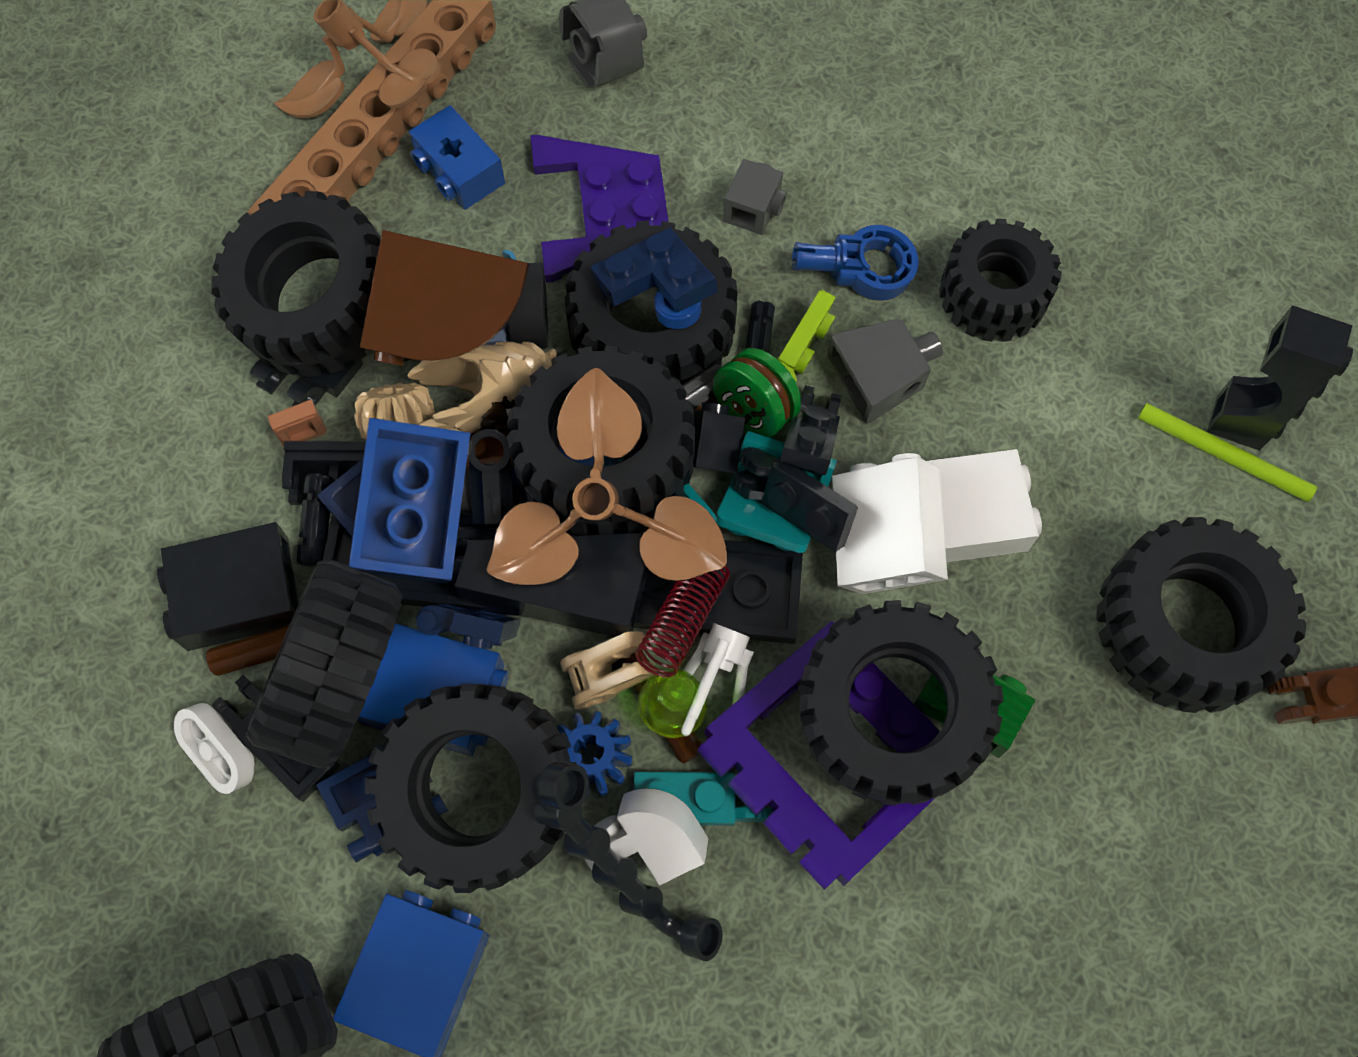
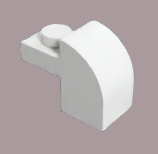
M638 789L627 792L623 795L617 816L606 817L594 826L603 828L609 833L610 848L618 856L628 857L639 852L659 885L705 864L709 838L690 808L670 793L656 789ZM585 859L586 863L592 870L594 862Z

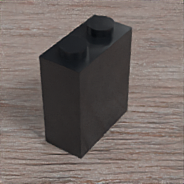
M277 522L161 548L163 566L157 568V578L162 592L167 595L169 609L163 612L164 628L169 639H173L187 651L250 637L290 625L299 605L289 540Z

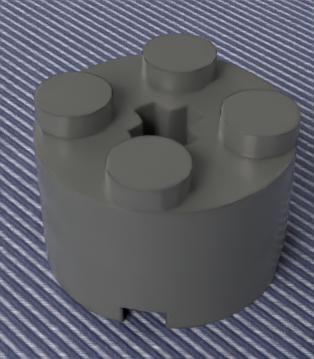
M577 0L561 8L559 27L562 41L570 39L573 53L567 54L568 59L586 86L594 85L595 87L644 68L642 40L647 38L646 25L639 14L633 15L626 0Z

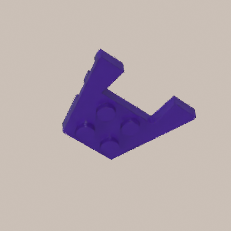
M530 135L535 175L568 171L579 172L586 237L541 242L546 283L562 278L561 275L573 271L574 261L584 250L590 253L589 243L600 235H603L605 238L611 236V229L621 225H625L626 229L636 227L637 221L649 220V225L661 226V221L669 222L659 155L541 135Z

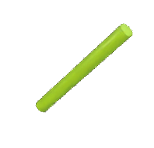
M1147 402L1137 418L1305 502H1309L1317 490L1316 485Z

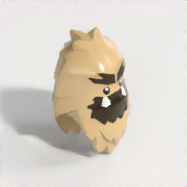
M506 341L496 342L495 345H483L472 352L450 359L423 360L419 365L412 368L408 373V378L420 380L419 382L422 385L454 386L472 393L474 397L457 407L433 414L432 419L419 423V425L468 432L470 434L485 429L501 430L508 428L509 411L516 407L514 398L520 387L523 385L531 386L529 376L539 367L543 366L547 370L552 366L551 359L557 357L556 350L552 348L545 353L536 344L531 342H522L520 344Z

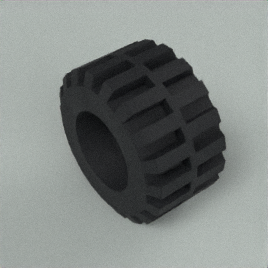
M996 219L995 224L992 225L988 220L978 222L976 229L970 226L963 231L961 239H956L941 278L942 283L939 293L940 298H944L942 307L945 313L953 311L951 321L957 327L962 323L966 324V334L974 337L976 331L984 333L983 340L991 342L995 335H1000L1001 341L1005 342L1011 341L1015 332L1019 338L1028 334L1031 327L1036 328L1041 322L1058 289L1057 286L1061 280L1062 271L1058 270L1061 264L1059 255L1051 254L1054 248L1053 244L1049 239L1042 241L1040 239L1042 233L1037 229L1033 228L1029 231L1023 228L1025 223L1017 220L1014 225L1007 224L1006 219ZM980 272H1002L1010 276L1019 288L1002 289L993 286L982 277Z

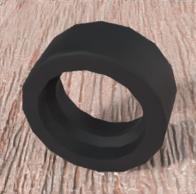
M542 262L529 263L522 297L515 312L508 321L510 342L520 344L522 342H531L541 349L548 348V309L544 266Z

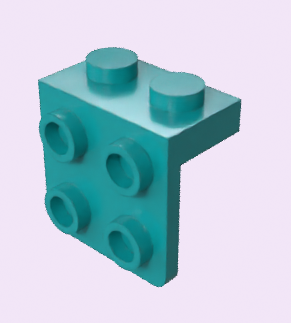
M748 431L741 451L744 448L755 447L780 460L784 442ZM831 458L826 476L802 468L798 469L828 487L837 460ZM739 462L737 472L748 471V468H744L741 462ZM734 473L729 488L717 511V525L728 529L736 535H747L773 544L778 549L784 551L804 553L807 550L811 536L762 505L761 500L748 499L741 492H737L738 490L732 486L735 474H737ZM757 475L758 477H762V478H764L765 480L768 479L767 476H759V475Z

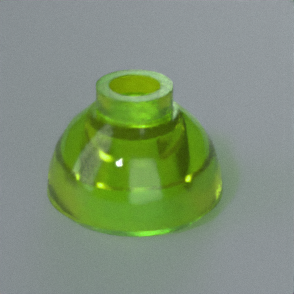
M667 669L664 671H674V669ZM680 669L673 677H660L656 675L650 677L642 686L638 696V710L643 722L653 732L669 738L683 737L681 729L700 682L692 674ZM707 698L704 702V705L701 709L698 719L694 724L691 733L694 732L704 720L707 709Z

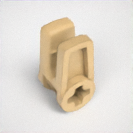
M644 632L623 633L590 649L573 653L560 661L563 672L569 673L575 696L571 698L574 709H585L609 701L616 694L656 676L644 669L639 662L623 663L622 668L612 672L614 662L622 658H630V655L636 652L643 637H645Z

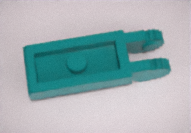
M635 772L634 790L656 789L674 795L690 808L701 826H735V822H764L774 812L768 806L758 815H755L748 806L735 808V792L728 786L729 782L735 777V773H727L723 777H720L717 773Z

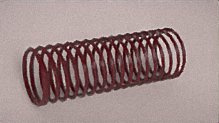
M726 565L724 567L726 572L720 569L724 579L717 571H712L718 576L720 581H717L708 573L703 575L710 579L702 575L694 577L706 583L712 589L704 587L693 578H690L691 581H676L666 601L663 602L659 613H657L656 618L653 620L652 625H650L649 630L646 632L645 637H643L642 642L639 644L638 649H636L637 661L644 669L660 677H673L677 674L682 661L685 660L686 654L689 652V648L692 647V643L695 641L696 636H698L699 630H701L715 601H717L718 596L729 579L730 573ZM690 584H693V585H695V586H698V587L702 588V589H703L704 591H706L708 594H705V593H702V592L696 590V589H695L693 586H691ZM688 590L699 594L705 600L697 598L696 596L692 595ZM685 596L694 599L695 601H697V602L700 603L701 605H697V604H695V603L689 601ZM682 602L691 605L698 611L690 609L689 607L685 606ZM679 608L688 611L693 616H689L688 614L682 612ZM676 614H678V615H680V616L686 618V619L689 620L690 622H687V621H685V620L679 618ZM674 621H677V622L681 623L682 625H684V626L687 627V628H684V627H682V626L676 624ZM671 627H673V628L679 630V631L682 632L683 634H681V633H679V632L673 630ZM657 631H661L664 635L658 634ZM654 637H658L661 641H656ZM650 643H654L657 647H652ZM643 649L647 656L657 664L667 668H674V671H664L653 666L645 659L641 650ZM647 649L652 650L664 660L670 661L673 665H668L655 659ZM639 655H640V657L642 658V660H643L649 667H647V666L640 660ZM671 655L677 656L678 659H674Z

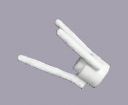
M713 623L709 634L703 632L698 648L669 692L674 700L677 699L702 660L704 659L703 662L708 663L681 729V733L684 736L690 735L719 668L731 672L734 664H737L732 705L745 695L748 666L754 653L745 649L750 637Z

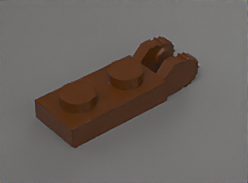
M1358 666L1307 672L1303 675L1284 677L1267 687L1270 695H1286L1292 692L1303 691L1307 705L1289 706L1276 712L1275 716L1278 724L1311 720L1313 724L1358 718Z

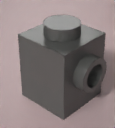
M743 158L724 198L723 222L763 235L771 215L778 217L786 200L787 192L781 190L783 172L774 169L768 164L756 163Z

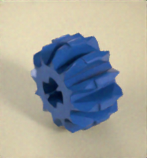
M594 711L590 724L584 725L581 714L575 713L573 715V722L576 727L574 730L571 731L566 725L559 724L556 728L560 734H566L572 746L567 748L571 762H576L577 765L583 767L588 775V794L590 783H596L600 796L608 795V788L604 779L609 777L618 785H622L625 781L624 775L615 766H632V756L621 752L631 745L630 736H616L620 729V722L616 719L609 721L602 728L601 712ZM588 744L597 745L598 753L602 755L600 760L593 757L595 762L593 764H584L582 755L579 754L581 749L587 752L586 745Z

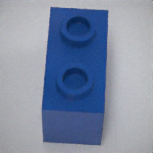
M451 105L409 131L414 147L410 154L417 167L424 174L430 171L435 176V183L445 199L448 201L455 199L464 210L505 184L501 159Z

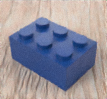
M369 418L349 559L350 567L372 575L445 584L452 580L470 433Z

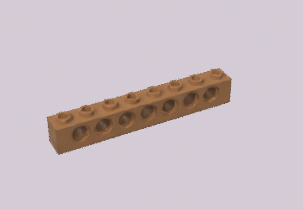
M432 0L384 56L392 64L398 66L401 59L410 50L418 48L428 49L440 61L441 70L438 77L432 83H428L426 90L410 104L400 108H389L380 100L379 88L391 72L378 62L247 211L248 214L252 215L260 209L258 204L265 200L272 199L276 202L282 200L281 194L298 192L303 197L306 191L324 192L327 198L329 195H336L346 199L349 203V199L360 186L363 187L369 184L374 176L375 168L386 156H392L396 152L400 139L409 128L416 127L421 122L425 109L431 102L445 94L449 81L459 70H464L468 67L473 53L481 43H487L492 38L496 29L492 1Z

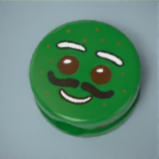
M748 348L741 351L714 375L713 391L717 403L729 406L728 415L745 418L743 430L745 434L750 431L772 438L783 428L784 424L791 422L800 412L801 396L794 378L778 359L763 350Z

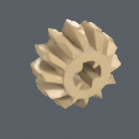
M402 382L393 385L385 384L379 388H371L368 392H362L354 403L356 426L360 429L361 438L365 440L369 418L419 425V423L432 419L433 413H435L433 399L430 398L428 388L414 382L409 384H403Z

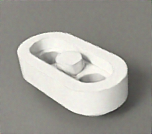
M198 703L182 709L176 714L174 732L179 745L217 791L229 794L247 786L252 781L255 762L251 751L241 743L216 710L206 703Z

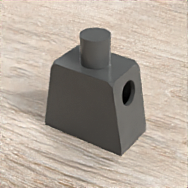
M893 319L832 335L827 356L863 420L868 424L922 390L930 374L928 362L942 356L943 349L938 336L931 331L913 339L904 322L899 319Z

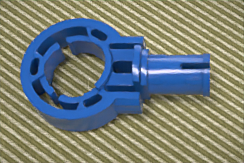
M870 225L858 230L854 235L838 234L834 245L795 242L792 252V268L794 271L829 272L830 276H833V279L836 280V285L851 286L854 291L869 299L889 300L899 296L907 289L917 272L919 259L915 246L905 234L886 225ZM887 245L890 246L889 256L894 259L897 269L893 278L891 275L879 276L870 270V265L865 260L864 253L871 249L884 251Z

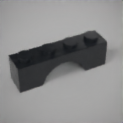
M1292 305L1271 330L1260 369L1267 377L1233 376L1217 395L1207 432L1259 451L1272 438L1278 439L1282 435L1287 423L1291 419L1297 420L1302 415L1307 402L1312 397L1318 399L1323 394L1329 380L1334 375L1341 376L1347 369L1353 355V348L1347 346L1353 325Z

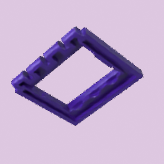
M833 621L828 623L708 725L704 731V735L708 740L697 750L720 777H723L735 767L739 774L729 782L728 786L755 815H758L768 805L774 810L763 824L791 855L803 844L811 850L799 863L823 890L835 879L845 886L935 799L933 798L927 802L911 805V803L897 804L896 806L884 805L862 826L864 830L851 841L748 731V728L759 718L763 721L798 690L805 665L810 660L812 649L820 638L824 639L827 636L830 626L834 624ZM873 662L866 666L855 678L850 690L849 707L856 714L860 713L876 729V735L890 750L895 749L897 752L917 750L929 744L939 734L940 730Z

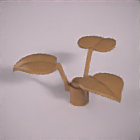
M324 0L316 8L313 18L327 34L322 38V41L329 47L333 60L322 61L312 67L285 97L274 102L275 105L284 113L296 118H311L327 111L337 101L345 87L340 79L345 73V67L337 46L351 50L359 44L391 72L379 88V98L382 103L389 108H400L413 102L426 90L428 83H432L438 77L441 70L439 59L432 51L418 48L407 52L398 66H396L364 37L365 33L362 29L364 28L371 32V39L375 43H390L394 37L400 38L429 5L428 0H389L374 24L358 16L343 0Z
M593 368L580 378L568 393L560 410L557 423L558 439L566 455L576 460L594 457L590 478L581 481L573 492L572 501L575 509L561 523L556 510L544 503L526 502L512 508L501 520L497 529L487 572L497 579L521 585H537L555 581L571 570L579 556L577 542L566 531L572 528L581 517L588 520H605L614 513L649 527L641 537L640 554L646 567L661 578L675 581L687 580L707 572L722 569L727 563V552L723 535L716 521L702 505L692 499L681 496L664 498L657 505L654 519L619 505V495L616 488L601 477L604 456L620 458L628 454L640 438L642 419L633 399L601 369Z

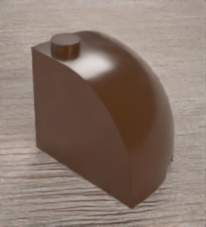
M382 230L360 347L374 350V360L400 366H403L404 358L435 361L450 359L472 352L496 336L512 317L523 294L529 263Z

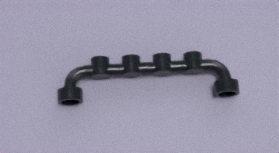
M555 761L549 764L542 773L532 780L531 790L537 801L535 805L536 820L541 825L561 829L566 832L564 837L566 852L569 855L594 862L592 867L593 880L599 885L620 890L619 906L623 912L646 918L658 930L679 941L681 951L686 956L702 961H709L716 956L723 937L719 921L700 914H693L684 921L672 914L663 906L661 890L657 887L643 884L637 877V865L634 860L618 856L610 848L609 833L603 828L590 826L582 817V804L589 790L588 775L583 767L577 764Z

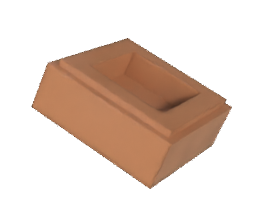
M312 399L268 416L272 430L283 447L285 441H308L326 434L325 432L327 431L324 421Z

